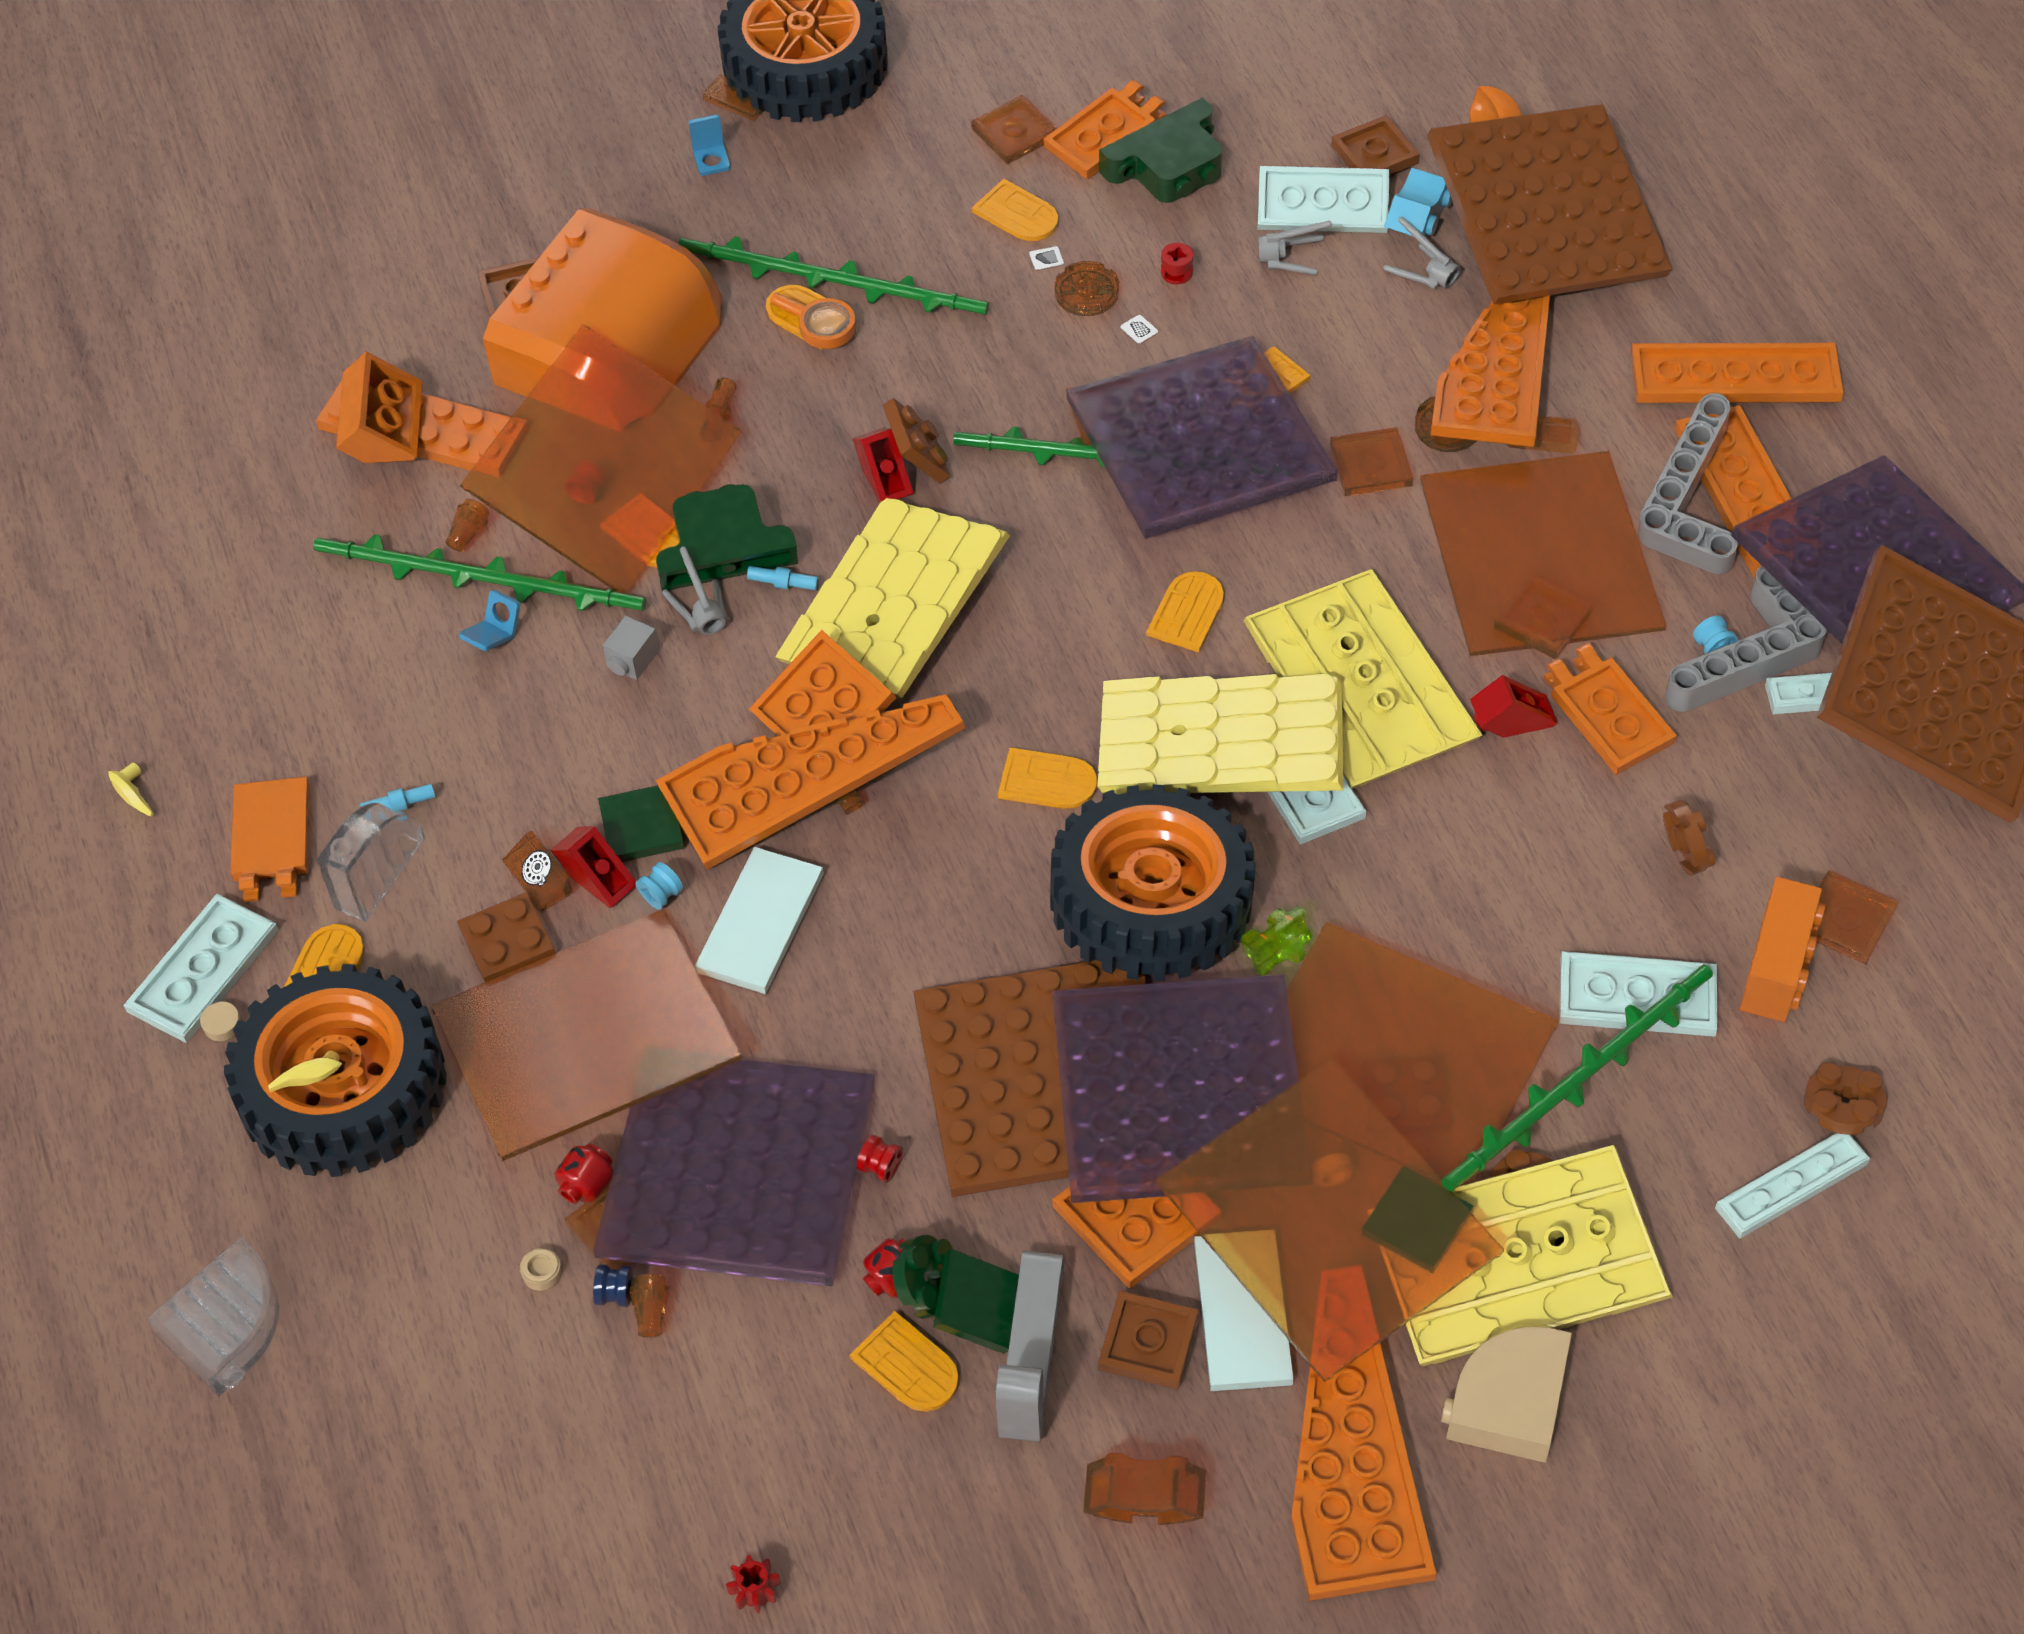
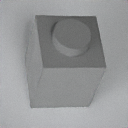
M627 616L622 619L602 645L607 667L617 675H626L635 680H638L659 652L656 629Z

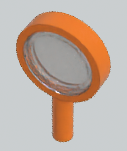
M777 292L771 296L770 304L799 317L800 334L804 341L813 347L821 349L837 348L846 344L855 333L854 311L847 303L841 300L823 298L805 306Z

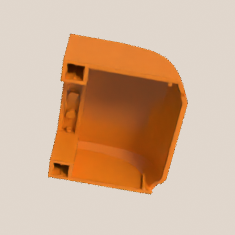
M591 208L578 209L489 319L483 342L493 384L622 434L625 432V426L638 419L644 422L654 416L719 330L721 325V304L723 302L722 295L712 275L701 260L685 247L643 227Z

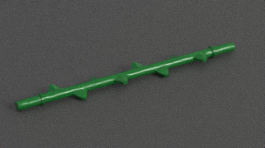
M738 236L732 238L725 246L716 245L715 242L706 243L682 237L678 241L679 245L685 247L691 253L707 256L708 259L718 258L750 265L753 279L761 278L770 269L806 277L810 288H815L823 281L865 289L867 301L870 304H874L884 294L922 301L924 311L928 313L940 305L950 307L954 311L960 309L987 315L989 310V302L962 297L958 293L948 294L915 287L912 276H906L896 283L858 275L855 261L849 260L839 270L801 263L797 252H791L784 258H777L744 251L741 238Z
M1012 427L1004 436H995L992 433L985 435L955 432L953 444L958 446L987 448V451L998 449L1033 453L1039 465H1044L1051 457L1056 455L1096 459L1100 466L1103 467L1108 466L1113 461L1155 465L1160 467L1166 478H1171L1180 468L1223 472L1230 480L1236 479L1241 474L1253 475L1254 478L1262 476L1292 479L1293 466L1261 463L1259 460L1251 462L1212 458L1204 450L1194 456L1153 452L1149 450L1147 444L1142 439H1138L1129 449L1084 445L1080 438H1074L1068 443L1024 439L1018 427Z
M374 534L363 546L357 545L353 541L346 543L318 537L315 539L313 546L314 551L345 556L346 559L350 560L356 558L389 564L396 580H402L412 569L449 575L452 578L454 588H461L469 580L513 587L516 599L520 603H524L536 591L574 598L578 611H584L594 602L605 604L606 607H611L612 605L644 611L646 607V597L614 592L610 588L603 590L567 583L564 571H558L549 579L507 572L503 558L498 556L485 568L445 561L442 549L436 548L426 557L384 550L381 536L378 534Z
M1701 965L1681 983H1675L1670 992L1645 1012L1632 1004L1628 1005L1625 1008L1627 1027L1599 1050L1586 1043L1582 1047V1064L1548 1092L1536 1084L1530 1085L1528 1087L1530 1107L1501 1131L1492 1125H1486L1483 1128V1146L1475 1152L1472 1151L1467 1154L1466 1160L1442 1178L1441 1181L1444 1188L1453 1192L1474 1173L1485 1169V1164L1514 1140L1523 1147L1529 1146L1531 1144V1126L1564 1099L1576 1107L1582 1106L1584 1104L1582 1084L1611 1060L1620 1066H1625L1628 1063L1629 1045L1659 1020L1672 1028L1679 1025L1677 1005L1688 1001L1690 995L1713 976L1712 970L1707 965Z

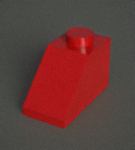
M881 428L852 438L862 471L879 503L886 498L900 499L914 494L891 428Z
M1504 675L1498 677L1470 699L1475 711L1474 720L1483 731L1492 732L1503 738L1552 728L1558 724L1545 694Z
M595 826L576 827L551 849V852L570 877L609 908H612L636 886L634 877Z

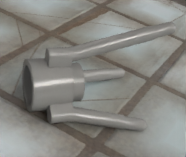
M1399 217L1398 222L1420 242L1419 248L1431 258L1426 268L1429 277L1389 265H1384V271L1426 284L1433 290H1436L1439 285L1445 289L1451 287L1457 280L1461 267L1439 251L1404 217Z
M1325 221L1279 233H1267V236H1258L1260 263L1268 262V269L1279 268L1317 275V269L1279 261V258H1286L1285 246L1324 240L1323 235L1290 237L1331 227L1332 222Z
M683 546L680 548V552L700 600L693 605L691 615L667 589H664L662 594L688 622L692 632L699 630L703 635L715 634L724 628L726 621L729 619L724 610L718 579L712 580L714 602L712 599L707 598L686 547Z

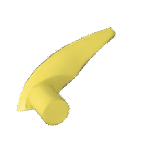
M131 763L120 772L109 771V778L117 793L129 805L152 817L154 813L150 806L140 795L138 788L131 783L132 780L141 774L139 766Z
M328 1051L323 1058L298 1064L277 1077L268 1085L270 1092L289 1086H305L319 1082L336 1072L342 1065L339 1062V1055L335 1051Z

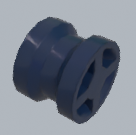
M604 1264L597 1265L593 1284L594 1304L604 1306L607 1302H616L620 1307H628L633 1291L632 1267L622 1266L618 1270L610 1269L608 1265Z

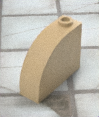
M1522 1327L1500 1333L1483 1343L1464 1365L1457 1384L1455 1398H1446L1441 1422L1449 1424L1446 1439L1546 1463L1572 1333L1546 1327Z

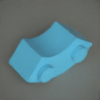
M1411 168L1403 188L1397 195H1394L1384 227L1411 235L1398 222L1399 217H1404L1424 237L1427 235L1432 236L1435 233L1444 207L1449 208L1452 204V198L1444 178Z

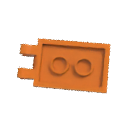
M1132 80L1119 92L1112 87L1043 139L1044 148L1088 180L1099 171V149L1166 116V113L1160 109L1165 105V101L1155 95L1140 108L1139 105L1144 101V97L1138 92L1143 89V85L1136 80Z
M1587 643L1576 649L1579 657L1573 659V664L1581 673L1572 676L1560 659L1547 664L1550 672L1544 675V679L1553 688L1551 697L1615 775L1675 743L1677 735L1612 657L1602 661L1594 648Z
M307 777L234 784L230 874L234 882L239 881V890L244 891V902L260 900V879L276 877V885L281 887V898L297 896V875L308 874L310 784Z

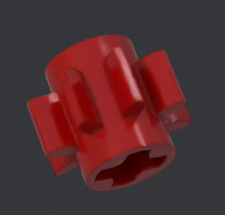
M747 1555L746 1562L739 1567L735 1565L730 1567L736 1581L728 1582L726 1588L729 1595L738 1594L735 1600L737 1609L740 1610L747 1605L754 1607L756 1613H760L761 1606L767 1601L772 1603L777 1601L771 1587L779 1586L781 1581L778 1573L769 1574L771 1563L768 1558L760 1563L753 1561L752 1557ZM760 1580L761 1584L759 1586L756 1585V1583ZM749 1582L751 1585L746 1588V1584Z

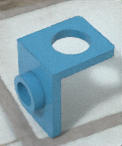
M719 115L689 120L692 150L699 174L705 176L729 171L730 163L724 147ZM709 156H717L721 159L720 163L714 166H708L703 161Z
M495 589L490 591L484 621L460 631L459 638L483 651H488L513 639L518 622L520 602ZM498 602L507 606L510 614L508 621H503L498 617L496 613Z

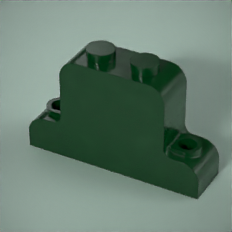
M1202 97L1099 149V173L1108 182L1113 184L1137 179L1158 201L1163 203L1174 202L1207 184L1215 182L1221 176L1222 146L1211 136L1214 131L1212 106Z
M728 484L719 489L704 492L693 491L677 498L673 503V515L679 544L663 549L656 557L662 591L664 589L669 591L693 586L680 552V548L683 546L686 547L701 584L712 582L713 579L722 580L746 575L749 566L775 569L777 567L798 564L797 545L793 531L783 525L764 526L754 490L744 484Z

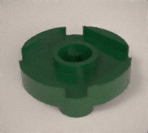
M921 1235L907 1239L900 1244L898 1249L903 1250L901 1251L900 1259L893 1261L892 1276L896 1293L903 1305H911L914 1310L919 1312L913 1314L918 1318L928 1319L935 1317L944 1254L953 1248L946 1239L938 1240L930 1235ZM925 1272H926V1275H927V1281H925V1278H924V1273H925Z

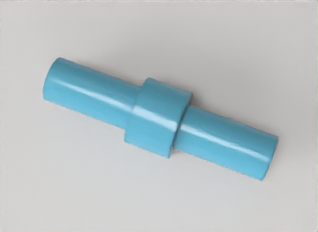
M754 566L748 567L747 580L772 583L775 588L787 590L789 586L817 590V576L792 573L791 569L777 567L776 570Z
M432 784L406 791L400 788L389 791L388 796L360 803L364 817L393 810V813L408 809L407 805L435 798Z

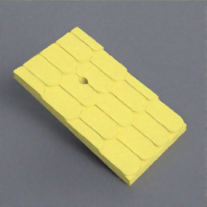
M886 498L878 505L862 533L856 536L831 578L824 582L805 615L801 614L775 657L781 662L790 664L822 629L896 697L903 698L1010 535L1006 531L996 529L990 525L974 523L958 516H949L929 508H921L906 504L901 500Z
M1372 569L1254 613L1243 620L1278 678L1328 674L1331 677H1338L1342 684L1343 775L1352 789L1366 785L1386 775L1399 772L1419 762L1429 760L1449 750L1462 747L1467 743L1480 739L1482 733Z
M1276 674L1222 679L1202 676L1161 680L1157 676L1103 681L1104 695L1102 698L1101 747L1099 750L1097 785L1102 793L1114 790L1116 794L1127 793V786L1138 785L1139 791L1153 790V784L1164 785V791L1177 793L1178 788L1190 790L1189 793L1343 790L1342 684L1337 676L1331 677L1328 674L1278 678Z
M1614 1145L1459 1186L1453 1192H1450L1474 1206L1473 1213L1433 1275L1379 1246L1421 1366L1438 1364L1474 1353L1476 1349L1492 1337L1512 1329L1522 1327L1564 1329L1673 1297L1617 1148ZM1374 1210L1367 1211L1369 1217ZM1564 1237V1242L1560 1246H1554L1557 1238Z

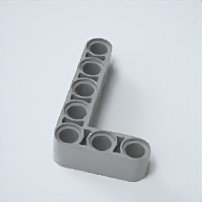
M1717 393L1704 396L1697 405L1641 511L1638 536L1641 543L1651 549L1708 572L1725 574L1735 564L1738 543L1734 534L1683 513L1728 427L1730 403L1725 396ZM1708 414H1717L1719 417H1710ZM1694 441H1701V442H1704L1705 444L1697 445V444H1694L1693 442H1694ZM1685 468L1689 469L1690 472L1684 473L1680 472L1678 469ZM1665 496H1673V497H1675L1676 499H1675V500H1666V499H1664L1663 497H1665ZM1650 524H1659V525L1662 526V527H1660V528H1651V527H1649L1648 525H1650ZM1682 537H1691V538H1693L1694 540H1693V541H1683V540L1680 539V538H1682ZM1720 549L1726 551L1727 553L1720 555L1716 554L1713 551Z
M1765 564L1759 567L1756 571L1750 593L1752 604L1770 628L1674 667L1670 672L1665 692V702L1671 709L1680 712L1690 711L1818 658L1827 633V625L1781 566Z
M1023 1250L1007 1365H999L997 1376L996 1411L999 1438L1041 1442L1063 1278L1064 1254Z

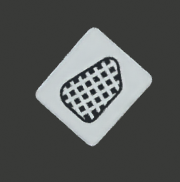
M1137 315L1120 326L1137 343H1141L1158 333V330L1141 315Z

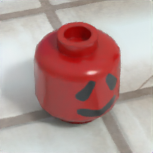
M588 1143L586 1146H574L554 1172L555 1180L560 1186L557 1190L558 1193L572 1204H577L579 1201L585 1203L595 1202L613 1179L614 1172L611 1167L613 1162L611 1157L601 1148L591 1143Z
M893 1238L885 1239L863 1259V1266L868 1274L862 1279L878 1297L885 1292L891 1298H899L894 1287L892 1267L893 1261L900 1259L903 1249L898 1248L905 1241L904 1238H901L899 1241Z

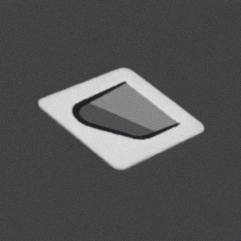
M1057 246L1029 253L1036 270L1064 264Z

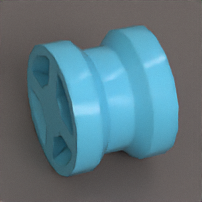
M1715 615L1707 618L1693 632L1695 642L1704 646V654L1739 641L1734 632L1727 630V622L1722 616Z
M658 862L652 867V873L648 877L642 876L636 881V887L641 896L652 907L659 910L667 904L668 897L671 895L676 896L683 890V885L678 876L662 862Z

